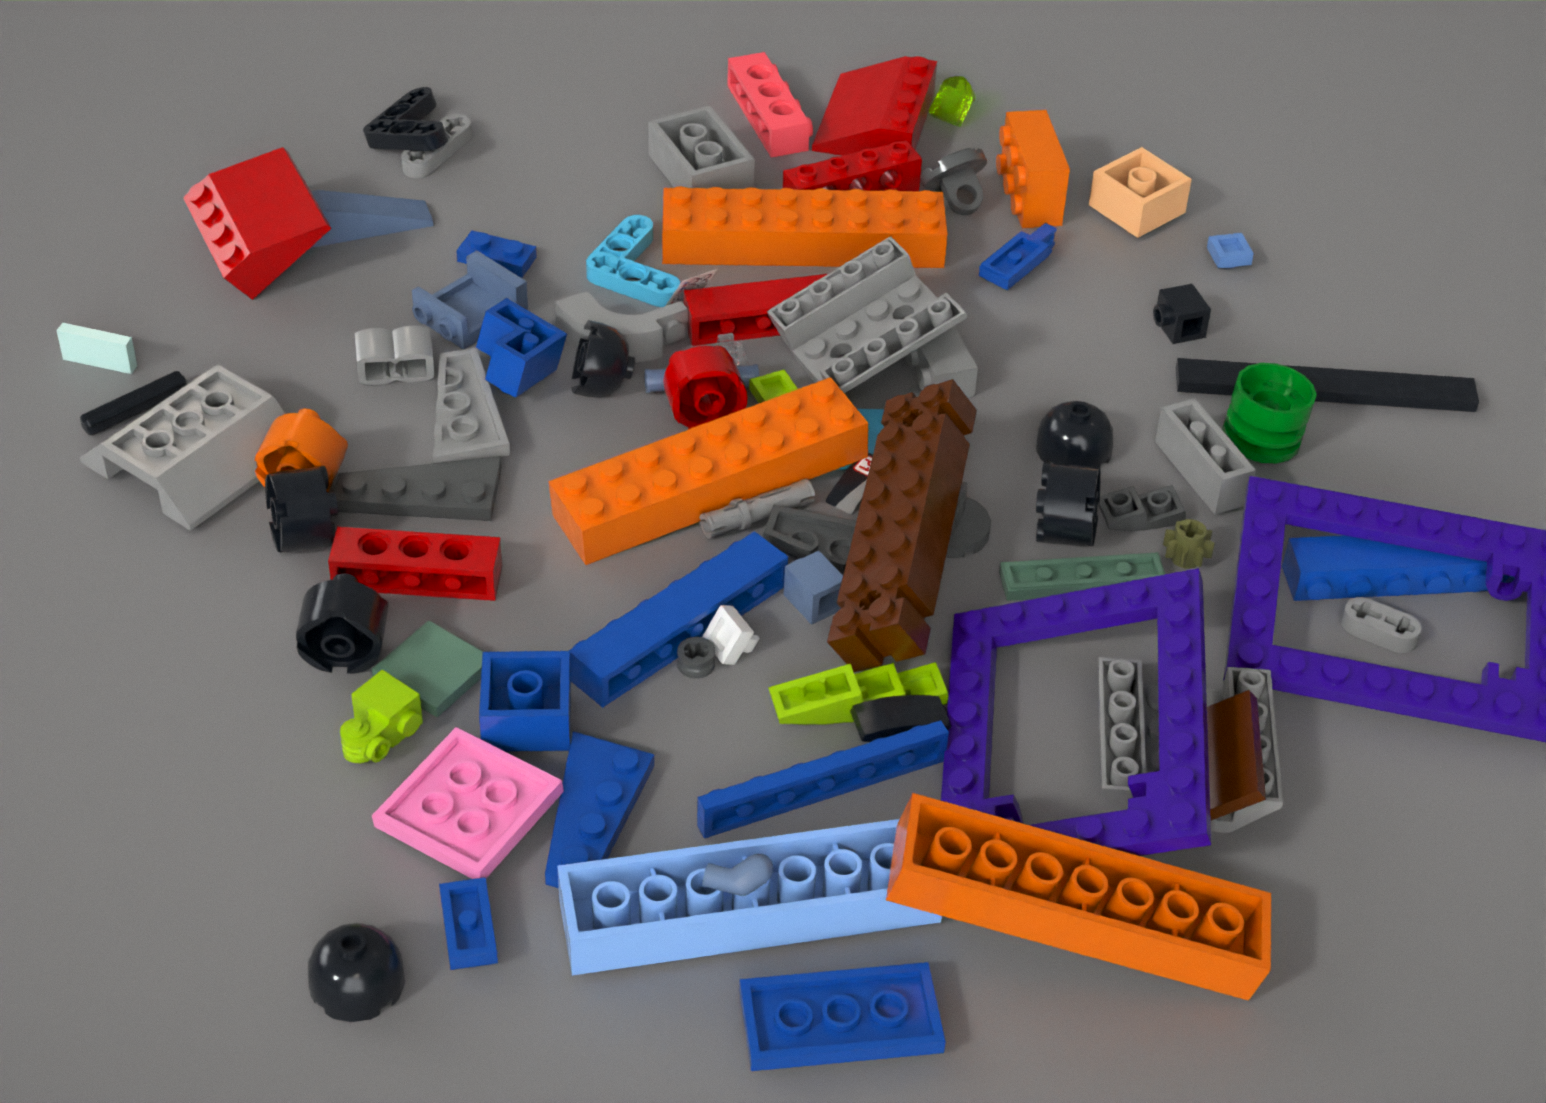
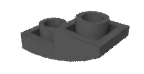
M1173 485L1141 495L1137 494L1134 486L1101 495L1100 503H1098L1108 528L1112 530L1140 531L1176 525V521L1186 519L1185 509Z

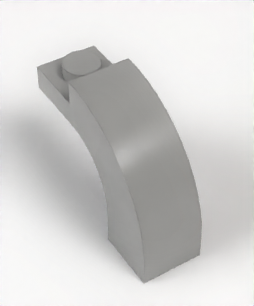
M589 291L555 301L556 327L567 333L565 341L576 350L580 338L588 339L590 330L584 329L588 320L607 324L623 334L629 344V356L635 357V363L663 357V346L688 338V309L681 301L635 315L619 314L607 310L597 302Z

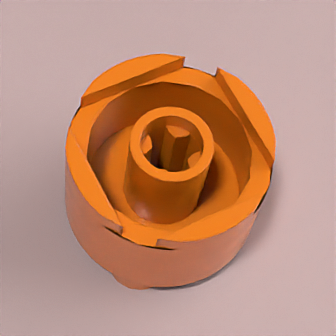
M303 408L298 413L281 415L271 424L255 456L254 462L256 461L257 464L256 476L265 487L266 475L269 473L325 466L329 482L328 489L326 490L329 492L345 458L348 443L333 427L321 420L318 413L314 410Z

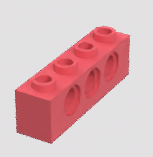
M765 52L728 58L727 86L770 157L809 151V137L813 135L812 121L801 110L799 100L794 99L789 85L780 77L776 64L771 63Z

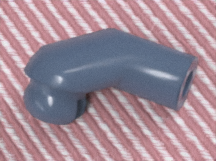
M764 854L749 856L731 869L708 863L702 885L723 892L746 896L771 878L773 864L771 859Z

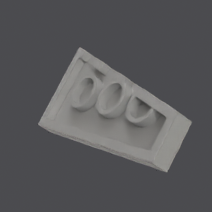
M476 347L440 353L433 463L510 455V443L489 382L485 380L486 374Z

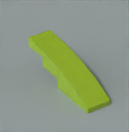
M936 662L897 673L894 663L856 674H854L851 664H847L768 687L780 724L822 725L854 722L850 713L853 705L884 697L902 695L939 696L942 705L948 704L949 697Z

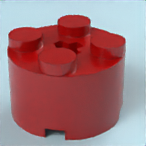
M697 346L685 351H676L669 358V365L664 374L663 385L674 418L679 424L681 423L688 427V429L746 408L748 400L747 391L737 365L726 348L722 346Z

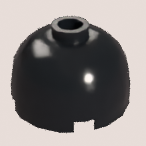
M588 320L584 329L590 330L588 339L580 338L572 372V379L580 378L579 385L572 387V392L582 396L600 398L615 392L621 386L624 378L630 379L632 377L635 357L629 356V344L625 336L617 329L604 323Z
M1082 401L1063 402L1052 407L1041 420L1037 435L1036 451L1044 463H1047L1048 459L1054 464L1090 466L1100 469L1102 463L1106 462V460L1107 463L1110 461L1113 449V427L1106 414L1097 406Z
M352 923L341 925L329 931L315 945L308 961L310 996L314 1003L317 1002L318 1005L324 1008L326 1015L336 1020L357 1022L371 1020L379 1016V1009L385 1007L391 1000L392 1006L396 1003L405 985L403 961L399 948L389 935L373 925Z

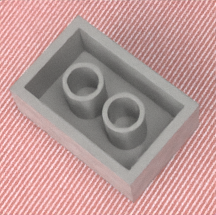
M710 105L648 121L649 156L674 188L678 186L687 188L721 187L723 189L754 188L755 159Z

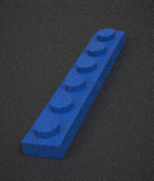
M941 720L924 726L919 725L908 731L886 738H877L870 743L845 751H836L826 757L806 763H798L790 768L765 776H757L749 781L724 789L713 790L708 794L699 796L697 799V826L705 839L944 762V751L947 750L949 732Z

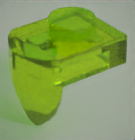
M963 76L945 79L931 105L930 115L961 127L972 102L976 99L975 92L970 83Z

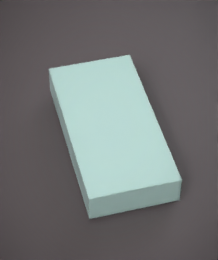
M62 323L56 330L63 360L132 374L137 367L132 337Z

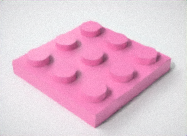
M455 727L373 813L372 820L375 828L471 879L487 878L564 792L561 779Z

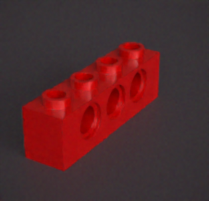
M907 140L896 141L889 145L864 149L860 152L832 157L828 160L803 164L795 168L783 170V188H791L793 190H816L822 188L849 191L860 189L863 191L897 190L919 192L922 158Z
M337 526L328 559L330 580H333L338 574L346 573L355 576L359 583L372 588L377 593L495 601L502 570L500 537Z

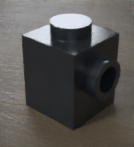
M1191 283L1160 289L1157 305L1153 309V316L1156 325L1162 328L1172 344L1206 338L1211 308L1195 286Z

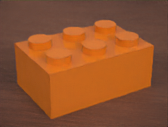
M1047 110L1006 112L1005 126H1000L999 130L1002 153L997 154L996 169L998 175L1003 176L1005 194L1011 197L1012 214L1017 215L1022 228L1041 227L1044 223L1051 226H1062L1070 168Z

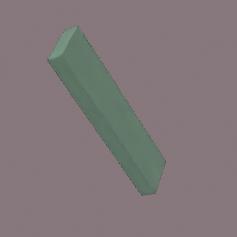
M1155 552L1000 562L999 574L1006 600L1014 601L1037 599L1165 575L1159 553Z

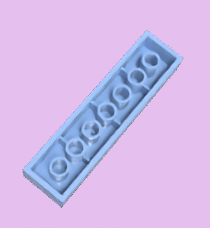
M900 819L557 866L559 902L572 976L940 923L942 916L886 901L896 827ZM764 854L771 859L773 864L771 878L746 896H739L702 885L708 863L731 869L749 856Z

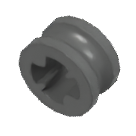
M690 637L679 644L677 667L684 676L699 679L712 673L715 667V647L712 642L702 637Z

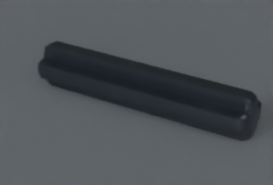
M179 371L167 374L80 416L81 426L88 435L97 434L154 407L187 384L186 379Z

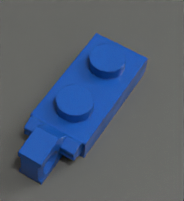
M1044 223L1031 235L1023 231L1019 232L979 266V276L1005 290L1010 289L1049 257L1055 245L1054 237L1057 228Z

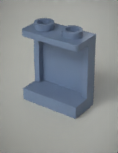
M477 250L466 256L467 274L432 295L419 286L412 290V311L414 317L421 324L427 325L444 339L453 342L462 349H466L478 341L485 311L502 300L508 298L528 310L527 281Z

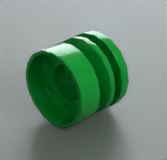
M1276 363L1248 365L1239 372L1222 431L1246 459L1273 464L1289 461L1298 454L1306 424L1312 412L1317 396L1314 385L1305 375L1287 366Z

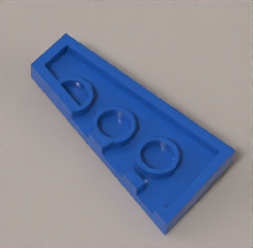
M573 731L563 778L564 792L560 795L545 870L546 885L558 888L557 866L608 859L654 768V754Z

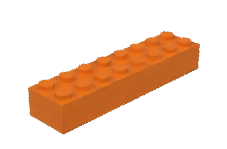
M683 186L664 188L662 264L840 267L891 236L909 254L913 268H944L948 233L943 192H933L930 190L920 192L897 190L863 191L860 189L849 191L822 188L816 190H793L791 188L757 189L753 187L723 189L721 187L687 188Z
M829 377L550 480L548 482L552 515L584 564L588 565L702 521L699 518L701 514L728 506L731 500L737 498L743 500L750 499L774 489L791 485L802 479L810 480L867 458L868 422L834 380Z
M912 793L897 824L886 901L1248 1001L1271 971L1270 892L916 793Z

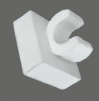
M720 605L702 638L708 639L713 643L715 655L720 662L728 665H735L742 652H752L760 639L758 635H753L754 631L734 606Z

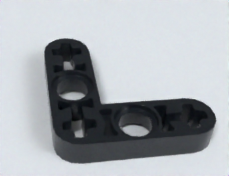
M420 87L409 91L363 128V132L368 146L377 149L431 151L444 146L448 142V137L443 123L421 120L434 110L437 105L432 89Z

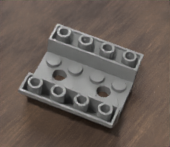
M891 236L767 311L793 357L816 383L831 377L843 393L848 392L968 318L966 312L947 293L938 298L916 276L909 254ZM842 354H846V355H844V356L841 357V358H837L838 356H840V355H842Z
M217 364L80 456V461L106 479L125 469L154 487L159 493L162 513L191 531L259 482L255 473L257 468L256 461L254 462L255 456L273 421L279 416L284 415L285 412L271 394Z
M1099 657L1098 698L1101 794L1120 810L1128 809V799L1133 798L1128 786V776L1159 771L1158 685L1143 684L1142 660ZM1227 667L1222 690L1206 689L1207 707L1247 690H1250L1257 698L1266 800L1212 820L1211 832L1230 833L1281 809L1283 806L1271 670Z

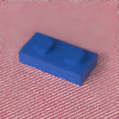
M471 230L457 249V262L467 264L466 256L477 250L523 278L537 258L536 246Z
M486 877L439 884L450 970L498 963Z

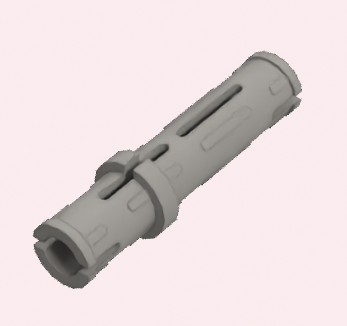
M802 479L791 485L774 489L750 499L743 500L737 498L731 500L728 506L701 514L699 516L702 520L699 521L700 527L707 538H713L737 528L745 530L750 528L752 523L769 518L773 505L796 508L813 503L815 501L813 497L815 496V491L808 479Z

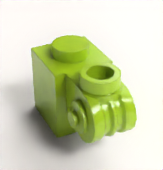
M384 670L378 672L351 694L354 718L345 721L340 728L343 756L349 762L360 764L369 760L377 763L384 759L390 747H395L404 738L413 735L419 726L423 724L420 694Z

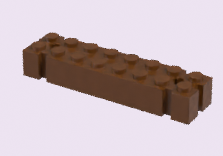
M953 379L925 387L918 397L911 392L886 400L881 420L884 428L877 436L837 599V604L841 609L833 616L827 643L846 664H851L853 672L882 666L884 657L892 656L898 662L926 654L931 628L924 619L934 615L970 446L964 435L973 432L977 409Z

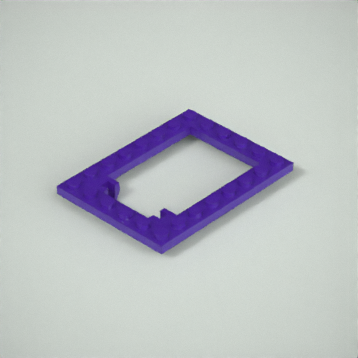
M1249 476L1246 487L1223 680H1225L1227 667L1271 670L1272 690L1546 742V530ZM1285 524L1487 562L1486 586L1492 597L1508 601L1520 597L1523 591L1527 592L1525 668L1516 667L1511 679L1499 677V663L1488 662L1482 670L1481 684L1272 645ZM1503 575L1515 577L1512 582H1501Z
M1199 568L954 614L947 716L952 726L948 730L947 750L944 751L941 801L1023 823L1020 807L1014 794L989 798L998 647L1157 619L1159 771L1128 776V786L1133 798L1128 799V809L1043 822L1031 824L1030 826L1137 856L1211 845L1203 579Z

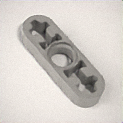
M451 114L441 119L439 122L443 123L448 142L444 146L431 151L404 150L401 154L403 173L410 178H423L435 171L471 140L470 118L463 114Z

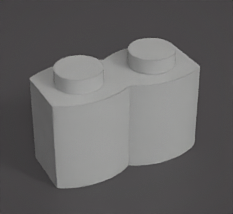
M414 325L400 327L393 331L384 328H369L354 333L359 383L365 385H384L395 380L411 383L434 378L430 328Z

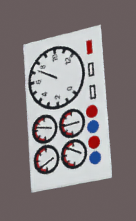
M717 269L683 280L666 306L679 301L683 302L684 290L705 288Z

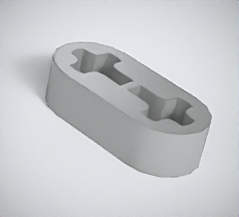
M1364 597L1350 599L1345 605L1341 620L1342 627L1347 633L1397 653L1413 651L1417 646L1422 628L1420 622L1412 615Z

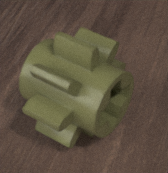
M1194 519L1176 521L1175 530L1166 529L1163 542V545L1167 547L1165 557L1171 558L1172 562L1181 568L1201 567L1203 557L1212 558L1215 545L1214 542L1210 541L1212 530H1207L1203 523Z

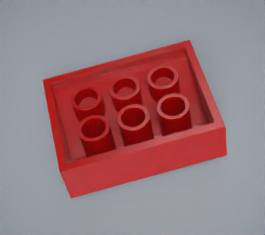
M904 56L841 73L812 144V151L844 156L860 152L864 149H872L905 140L916 150L934 97L937 61L928 60L921 56Z
M284 147L210 173L202 181L193 185L183 197L223 278L252 300L332 229L289 152Z

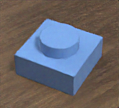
M1242 233L1209 236L1207 249L1218 269L1252 265L1254 253Z

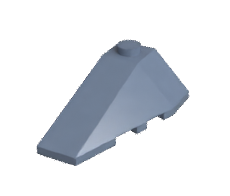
M325 190L311 191L332 228L311 248L433 226V219L424 200Z

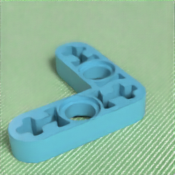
M632 215L625 218L586 259V275L589 282L656 307L666 306L680 285V280L676 276L634 262L653 241V221L647 216ZM623 248V249H628V250H625V251H615V250H613V249ZM628 278H638V279H641V280H638V281H628V280H625V279H628Z

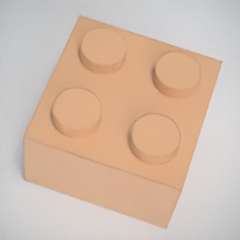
M1141 147L1093 172L1089 206L1139 238L1186 213L1192 179Z

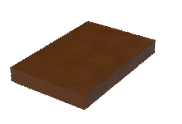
M1250 690L1207 707L1211 821L1266 800L1257 698Z

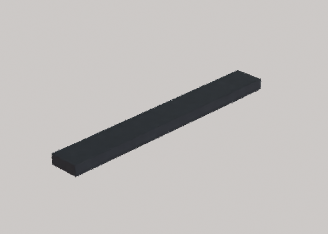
M1177 358V392L1232 396L1239 372L1248 365L1257 363ZM1283 365L1307 377L1314 385L1317 394L1315 401L1465 412H1476L1479 404L1474 378Z

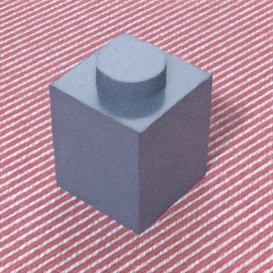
M820 551L814 552L806 557L796 559L785 566L784 596L812 625L837 613L841 609L837 604L843 575Z

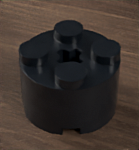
M1043 463L1041 485L1046 487V489H1038L1036 513H1042L1043 519H1038L1036 541L1052 544L1094 546L1098 525L1097 507L1098 503H1100L1101 470L1090 466Z
M325 466L278 471L266 475L267 509H271L273 522H269L277 552H293L332 546L336 528L334 522H331V516H337L338 506L334 491L327 492L326 490L328 489L329 482Z
M338 574L333 580L323 581L314 585L306 592L302 602L296 631L298 654L311 666L332 673L333 667H347L348 674L360 673L371 668L378 661L382 648L389 607L388 602L372 588L359 583L358 579L351 574Z

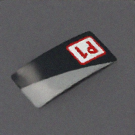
M868 452L867 458L850 465L828 495L826 503L848 514L853 513L863 497L873 454Z

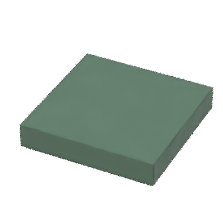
M428 620L372 668V677L381 670L386 671L420 694L421 708L438 718L481 679L483 651Z

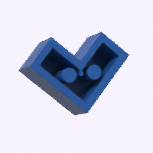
M508 298L502 300L485 311L476 348L491 357L485 380L498 387L502 392L510 394L515 398L557 370L567 333Z

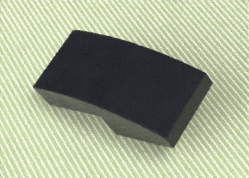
M902 695L884 697L853 705L850 710L863 742H871L877 738H886L908 731L913 727L924 726L940 720L947 730H950L952 726L939 696Z

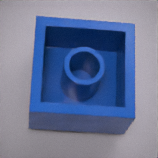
M570 651L483 652L479 708L481 740L505 752L569 751L571 719Z

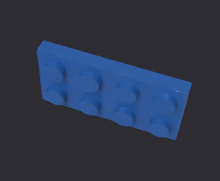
M929 962L740 979L739 993L751 1071L944 1053L946 1041Z

